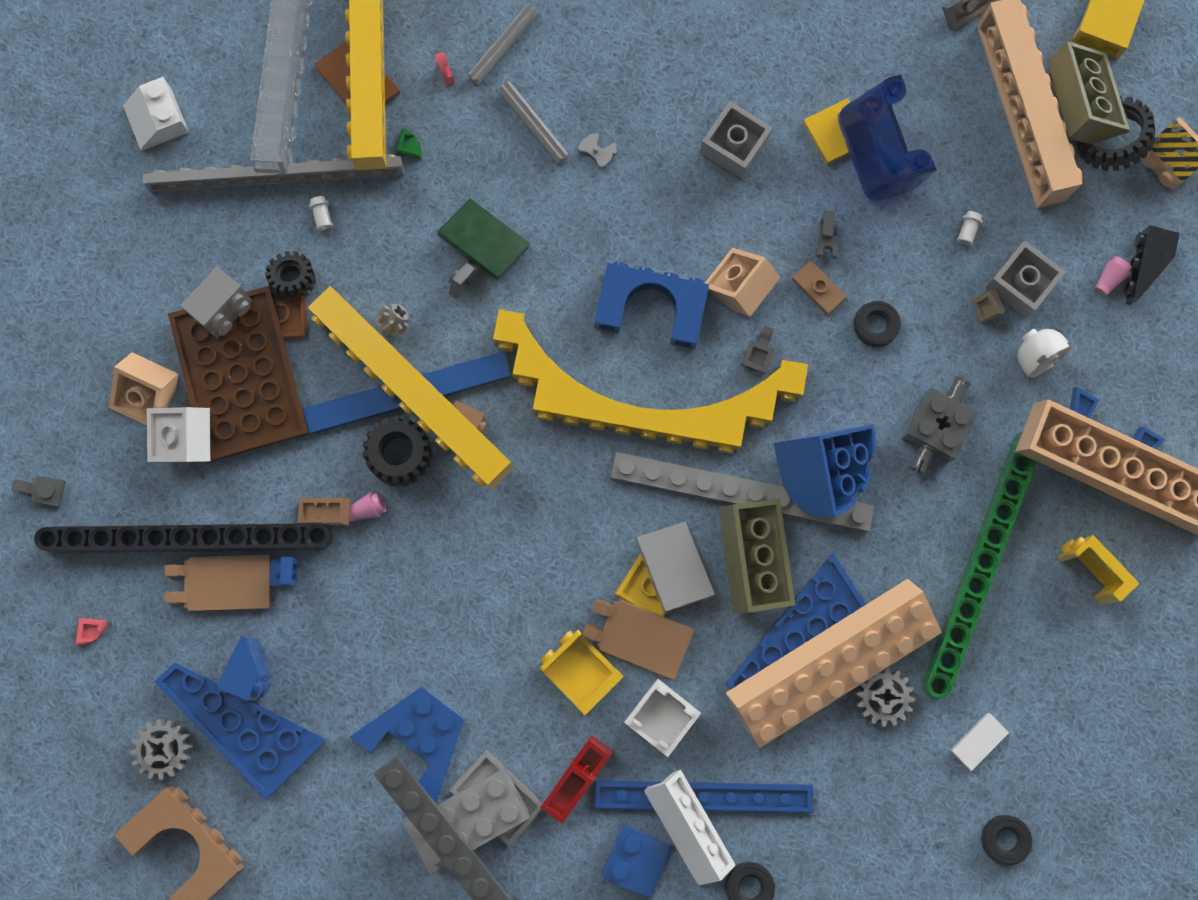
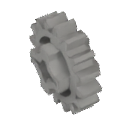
M887 667L883 670L882 674L879 672L866 682L860 684L861 692L854 693L855 696L861 697V701L856 703V707L864 708L861 716L866 717L870 715L869 722L871 724H875L879 719V724L882 727H886L887 720L891 726H896V718L905 721L906 717L903 713L905 711H913L908 706V703L915 701V698L909 697V693L914 690V687H906L905 684L909 679L908 677L900 679L899 670H895L890 674V668ZM880 679L878 686L873 691H870L871 685ZM893 682L897 684L901 693H898L895 690V688L893 687ZM886 693L887 695L895 697L896 699H890L884 702L883 699H880L879 697H874V695ZM868 700H871L877 706L878 713L871 708ZM897 703H901L899 708L894 713L890 714L892 712V708Z
M157 719L156 726L153 722L146 723L147 730H137L140 738L132 739L131 742L137 746L136 749L130 751V754L137 756V759L132 764L141 765L139 769L140 774L149 771V779H154L158 774L159 780H164L167 777V773L170 777L176 776V768L179 770L186 768L183 760H189L192 757L186 753V750L193 748V745L186 744L185 740L190 737V734L182 735L183 725H178L174 728V720H168L165 725L164 719ZM161 730L168 732L162 738L154 735L155 732ZM176 743H178V753L176 752ZM158 745H165L162 749L165 752V754H158V752L160 751ZM160 761H163L165 764H169V766L165 768L155 767V765L159 764Z

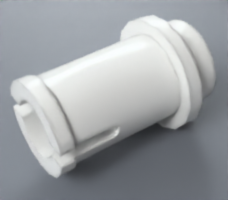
M324 196L312 198L309 209L313 211L317 230L331 229L333 223L328 211L329 201L325 200Z
M968 211L963 216L962 220L964 223L957 242L966 246L973 245L978 227L983 223L981 214Z

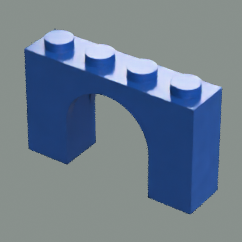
M623 262L607 263L594 328L620 333L623 314L628 300L640 291L656 290L665 294L675 308V321L670 344L695 349L709 284L704 283L699 278L682 279L677 274L665 272L664 275L654 273L652 269L647 267H639V269L630 268Z

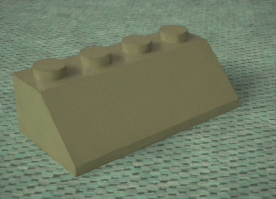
M1066 41L1047 62L1069 139L1091 144L1127 134L1130 128L1107 53Z
M780 499L718 507L733 613H750L795 606Z

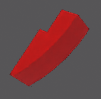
M591 735L540 808L563 824L608 761L613 750Z

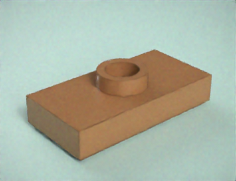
M811 260L791 279L826 315L833 311L847 297Z
M299 498L297 523L349 525L351 499Z

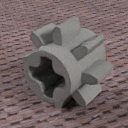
M391 303L389 306L384 305L377 312L380 316L377 319L378 327L387 335L396 336L398 333L403 334L409 327L406 323L409 320L408 312L399 304Z

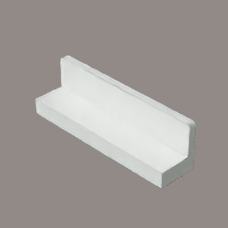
M674 771L663 782L647 787L644 790L645 794L696 883L703 885L721 881L733 869L735 863L682 771Z

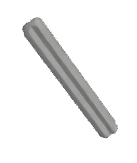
M531 4L524 6L468 73V78L476 85L481 83L537 16L535 7Z
M510 81L500 86V93L553 159L558 164L564 162L568 158L567 151Z

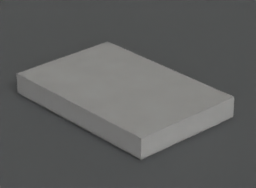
M686 522L654 531L635 539L664 613L712 598L715 595Z
M486 749L449 792L455 795L505 766ZM507 769L531 815L528 820L497 836L507 847H510L543 810L540 808L543 802Z

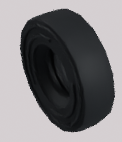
M871 301L864 304L857 311L854 318V331L858 339L872 347H883L891 343L898 335L901 327L900 316L897 310L884 301ZM872 315L882 316L887 323L886 330L881 333L872 332L868 327V318Z
M1006 814L995 816L986 823L981 835L984 851L996 863L1006 866L1017 865L1024 861L1031 852L1033 843L1031 832L1027 825L1017 817ZM1004 829L1013 831L1017 839L1015 847L1009 851L1002 850L997 844V835Z
M744 862L738 864L730 871L726 878L725 890L728 900H773L775 883L773 876L764 866L755 862ZM749 876L758 879L761 885L759 894L751 899L744 897L740 892L741 881Z

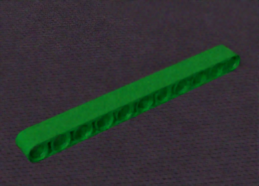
M1023 432L1016 435L942 628V633L939 636L923 678L922 690L930 698H945L952 691L1037 461L1015 452ZM1016 459L1024 464L1023 471H1019L1016 468ZM1007 483L1014 486V496L1006 491ZM998 507H1001L1005 510V520L998 517ZM989 531L996 534V544H992L988 540ZM980 555L988 560L986 569L979 565L978 559ZM971 580H975L979 585L977 593H973L969 588ZM962 604L968 606L970 610L968 618H964L960 614ZM953 629L958 630L961 637L958 643L953 642L950 637ZM943 654H947L951 658V665L948 668L943 667L941 664ZM934 679L940 680L942 684V689L938 694L931 687Z

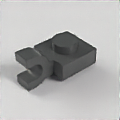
M825 210L821 217L819 246L816 251V257L821 258L823 249L831 251V259L836 260L838 257V247L831 241L838 231V221L834 220L835 211Z
M466 257L464 258L461 270L456 269L449 279V283H451L449 295L455 299H458L468 288L473 277L483 271L477 265L471 264V261Z
M764 325L758 342L750 340L741 366L764 375L766 374L775 350L768 347L774 331L773 328Z
M41 476L36 477L35 483L14 479L11 490L32 494L31 502L60 507L66 481Z

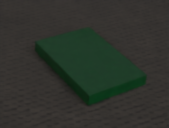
M471 198L462 205L437 233L440 238L497 281L530 245L527 240Z

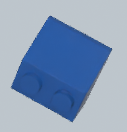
M246 636L240 637L217 688L246 701H259L260 697L264 698L267 695L271 683L268 682L271 675L259 640Z
M623 822L601 872V878L627 890L652 897L673 845Z

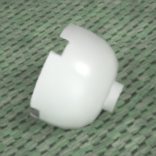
M1033 329L1022 337L1024 342L1018 349V363L1028 378H1034L1052 368L1053 363L1058 358L1060 361L1064 359L1073 347L1058 331L1043 329L1037 332Z

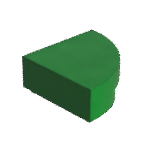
M402 128L396 154L421 159L422 149L419 141L410 131Z

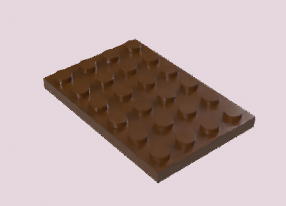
M269 286L246 292L253 300L250 303L249 310L243 316H238L232 323L230 331L223 336L221 335L218 339L195 321L184 309L168 313L190 405L193 408H210V461H205L206 463L309 435L274 297Z

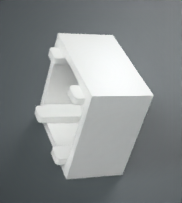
M147 408V462L210 461V408Z
M656 679L625 719L624 723L665 756L669 757L700 716L701 712L662 681Z

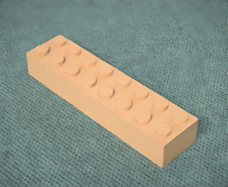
M1000 0L989 4L977 28L1036 207L1041 208L1066 201L1083 184V175L1080 168H1077L1074 159V148L1068 142L1066 124L1060 118L1058 100L1056 97H1053L1050 88L1051 80L1049 75L1045 73L1043 56L1041 51L1037 49L1035 32L1030 27L1027 19V8L1024 4L1022 5L1021 0Z
M1049 399L1033 404L1015 452L1198 535L1197 468Z
M906 579L726 692V695L745 730L757 746L761 748L942 632L924 592L910 580Z

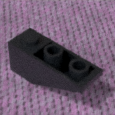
M1149 225L1137 234L1134 242V247L1137 248L1136 256L1130 262L1132 267L1130 270L1132 271L1131 280H1128L1124 289V294L1127 295L1125 304L1131 305L1137 301L1174 259L1180 235L1179 232Z

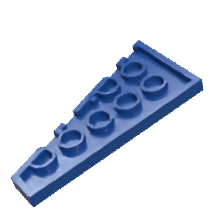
M834 553L828 557L797 595L795 606H789L728 680L726 685L730 690L866 605Z
M174 662L155 681L161 690L265 800L269 799L327 741L322 736L253 701L243 700L217 688L218 683L177 662Z

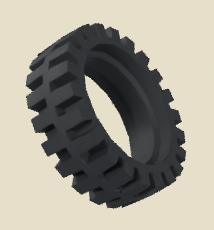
M1120 96L1126 118L1135 121L1141 127L1140 136L1128 146L1119 149H1102L1094 146L1092 143L1087 144L1075 141L1081 159L1084 158L1086 164L1089 165L1091 163L1095 169H1098L1101 165L1103 171H1108L1109 166H1112L1113 171H1119L1120 165H1123L1124 169L1130 168L1131 161L1136 165L1140 162V157L1144 159L1148 155V151L1152 150L1153 142H1155V121L1152 111H1149V107L1146 104L1142 105V101L1137 99L1133 103V97L1128 96L1123 101L1122 96Z

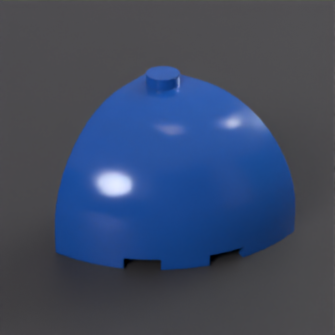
M874 424L774 443L782 483L797 506L816 517H835L846 512L856 504V498L860 492H865L872 475L869 472L871 458H875L876 455Z

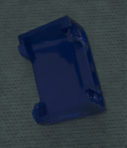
M901 74L885 79L845 105L837 117L864 194L872 201H881L913 191L937 171L933 158L927 151L918 149L909 152L892 106V104L900 102L906 95V86Z

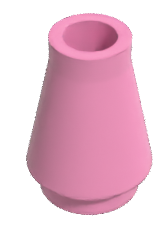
M1114 256L1112 260L1107 261L1095 289L1101 294L1108 296L1114 288L1130 275L1131 265L1124 259Z
M370 492L350 505L349 522L381 517V514L386 512V505L382 495L379 492L375 494Z

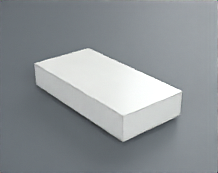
M986 713L950 751L969 771H972L1009 732L990 713Z

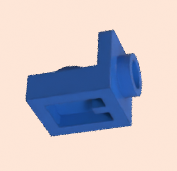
M293 557L272 559L269 584L271 586L297 587L299 560Z

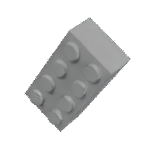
M506 767L437 804L472 850L528 820L531 816ZM411 821L405 822L404 825L429 874L444 867L445 864Z

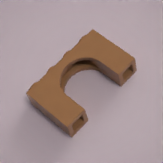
M173 786L166 787L114 836L134 856L141 853L161 833L169 828L187 831L198 843L200 862L193 876L170 897V900H211L245 868L241 864L243 859L233 848L229 850L224 845V837L217 829L209 828L204 822L206 820L205 815L198 808L195 807L193 809L186 802L188 796L179 787L174 788Z

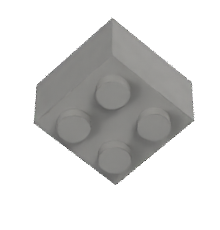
M729 101L702 140L700 153L742 179L768 142L773 128Z
M1024 240L1013 251L985 288L987 290L996 289L1000 299L1026 319L1037 310L1066 271Z
M216 266L180 306L218 339L221 335L223 336L230 331L232 323L238 316H243L249 310L250 303L253 300L238 283Z

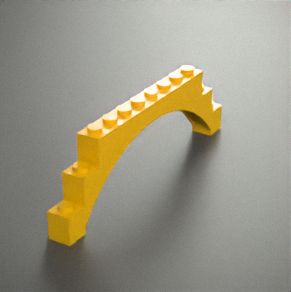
M499 309L493 336L494 345H497L498 349L506 352H513V349H518L513 370V377L515 380H518V384L533 386V383H537L533 414H537L538 419L553 421V418L564 419L563 423L578 426L579 422L587 423L589 428L595 430H604L605 427L614 428L616 433L623 435L637 432L641 433L642 438L655 440L659 436L667 438L666 441L673 444H682V441L692 442L693 447L708 449L709 445L719 447L718 451L729 454L734 453V450L739 451L741 448L745 421H748L750 426L764 428L765 425H770L773 420L776 396H780V400L785 402H795L796 399H801L804 393L808 364L782 360L778 370L767 379L748 391L728 400L691 409H650L612 400L592 391L566 374L545 354L535 341L525 324V314Z

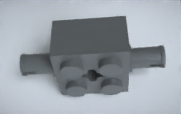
M955 376L947 395L933 388L923 395L901 438L919 448L912 464L909 466L912 471L918 469L916 473L925 475L933 456L949 463L959 453L979 413L961 403L968 387L971 385L967 379L965 382H962L963 377ZM938 421H939L940 423H942V425H941V427L943 428L942 430L938 429V427H939V424L937 423Z

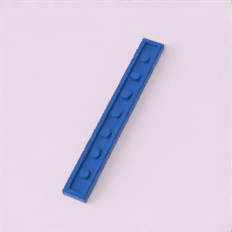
M504 351L422 374L444 397L512 378ZM379 386L302 409L308 432L312 435L402 409L399 406L402 401L396 395L391 398Z
M595 780L594 809L655 810L644 790L661 782ZM688 782L704 811L813 813V785Z

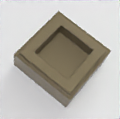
M991 289L971 300L981 324L1006 312L996 289Z

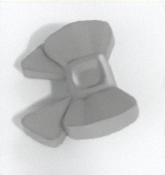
M589 134L580 143L578 152L588 153L596 160L598 168L603 169L610 163L612 155L616 154V145L612 143L601 149L597 146L599 134Z

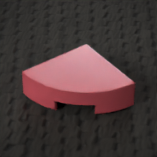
M445 53L435 54L437 67L445 86L454 84L455 81L449 69Z
M79 618L75 645H87L90 642L92 643V641H96L101 637L100 634H103L106 630L108 621Z

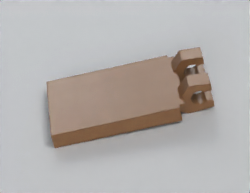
M271 555L189 557V560H184V565H165V576L169 578L184 577V592H165L164 603L184 604V608H188L190 612L271 609V585L269 584Z
M596 598L592 611L608 616L603 629L587 623L582 636L598 641L597 646L603 652L675 680L694 628L621 599L611 604Z

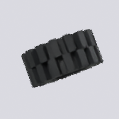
M286 251L284 257L280 253L277 254L278 260L272 258L270 260L271 266L267 265V272H265L267 282L273 294L283 301L286 297L288 302H292L293 297H296L297 301L301 300L300 295L302 294L307 297L309 295L307 290L313 291V284H316V276L310 260L306 259L304 254L299 256V253L293 251V255ZM287 272H300V276L294 281L284 282L281 280L282 276Z

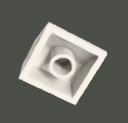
M164 77L140 85L123 105L141 151L189 133L173 91Z

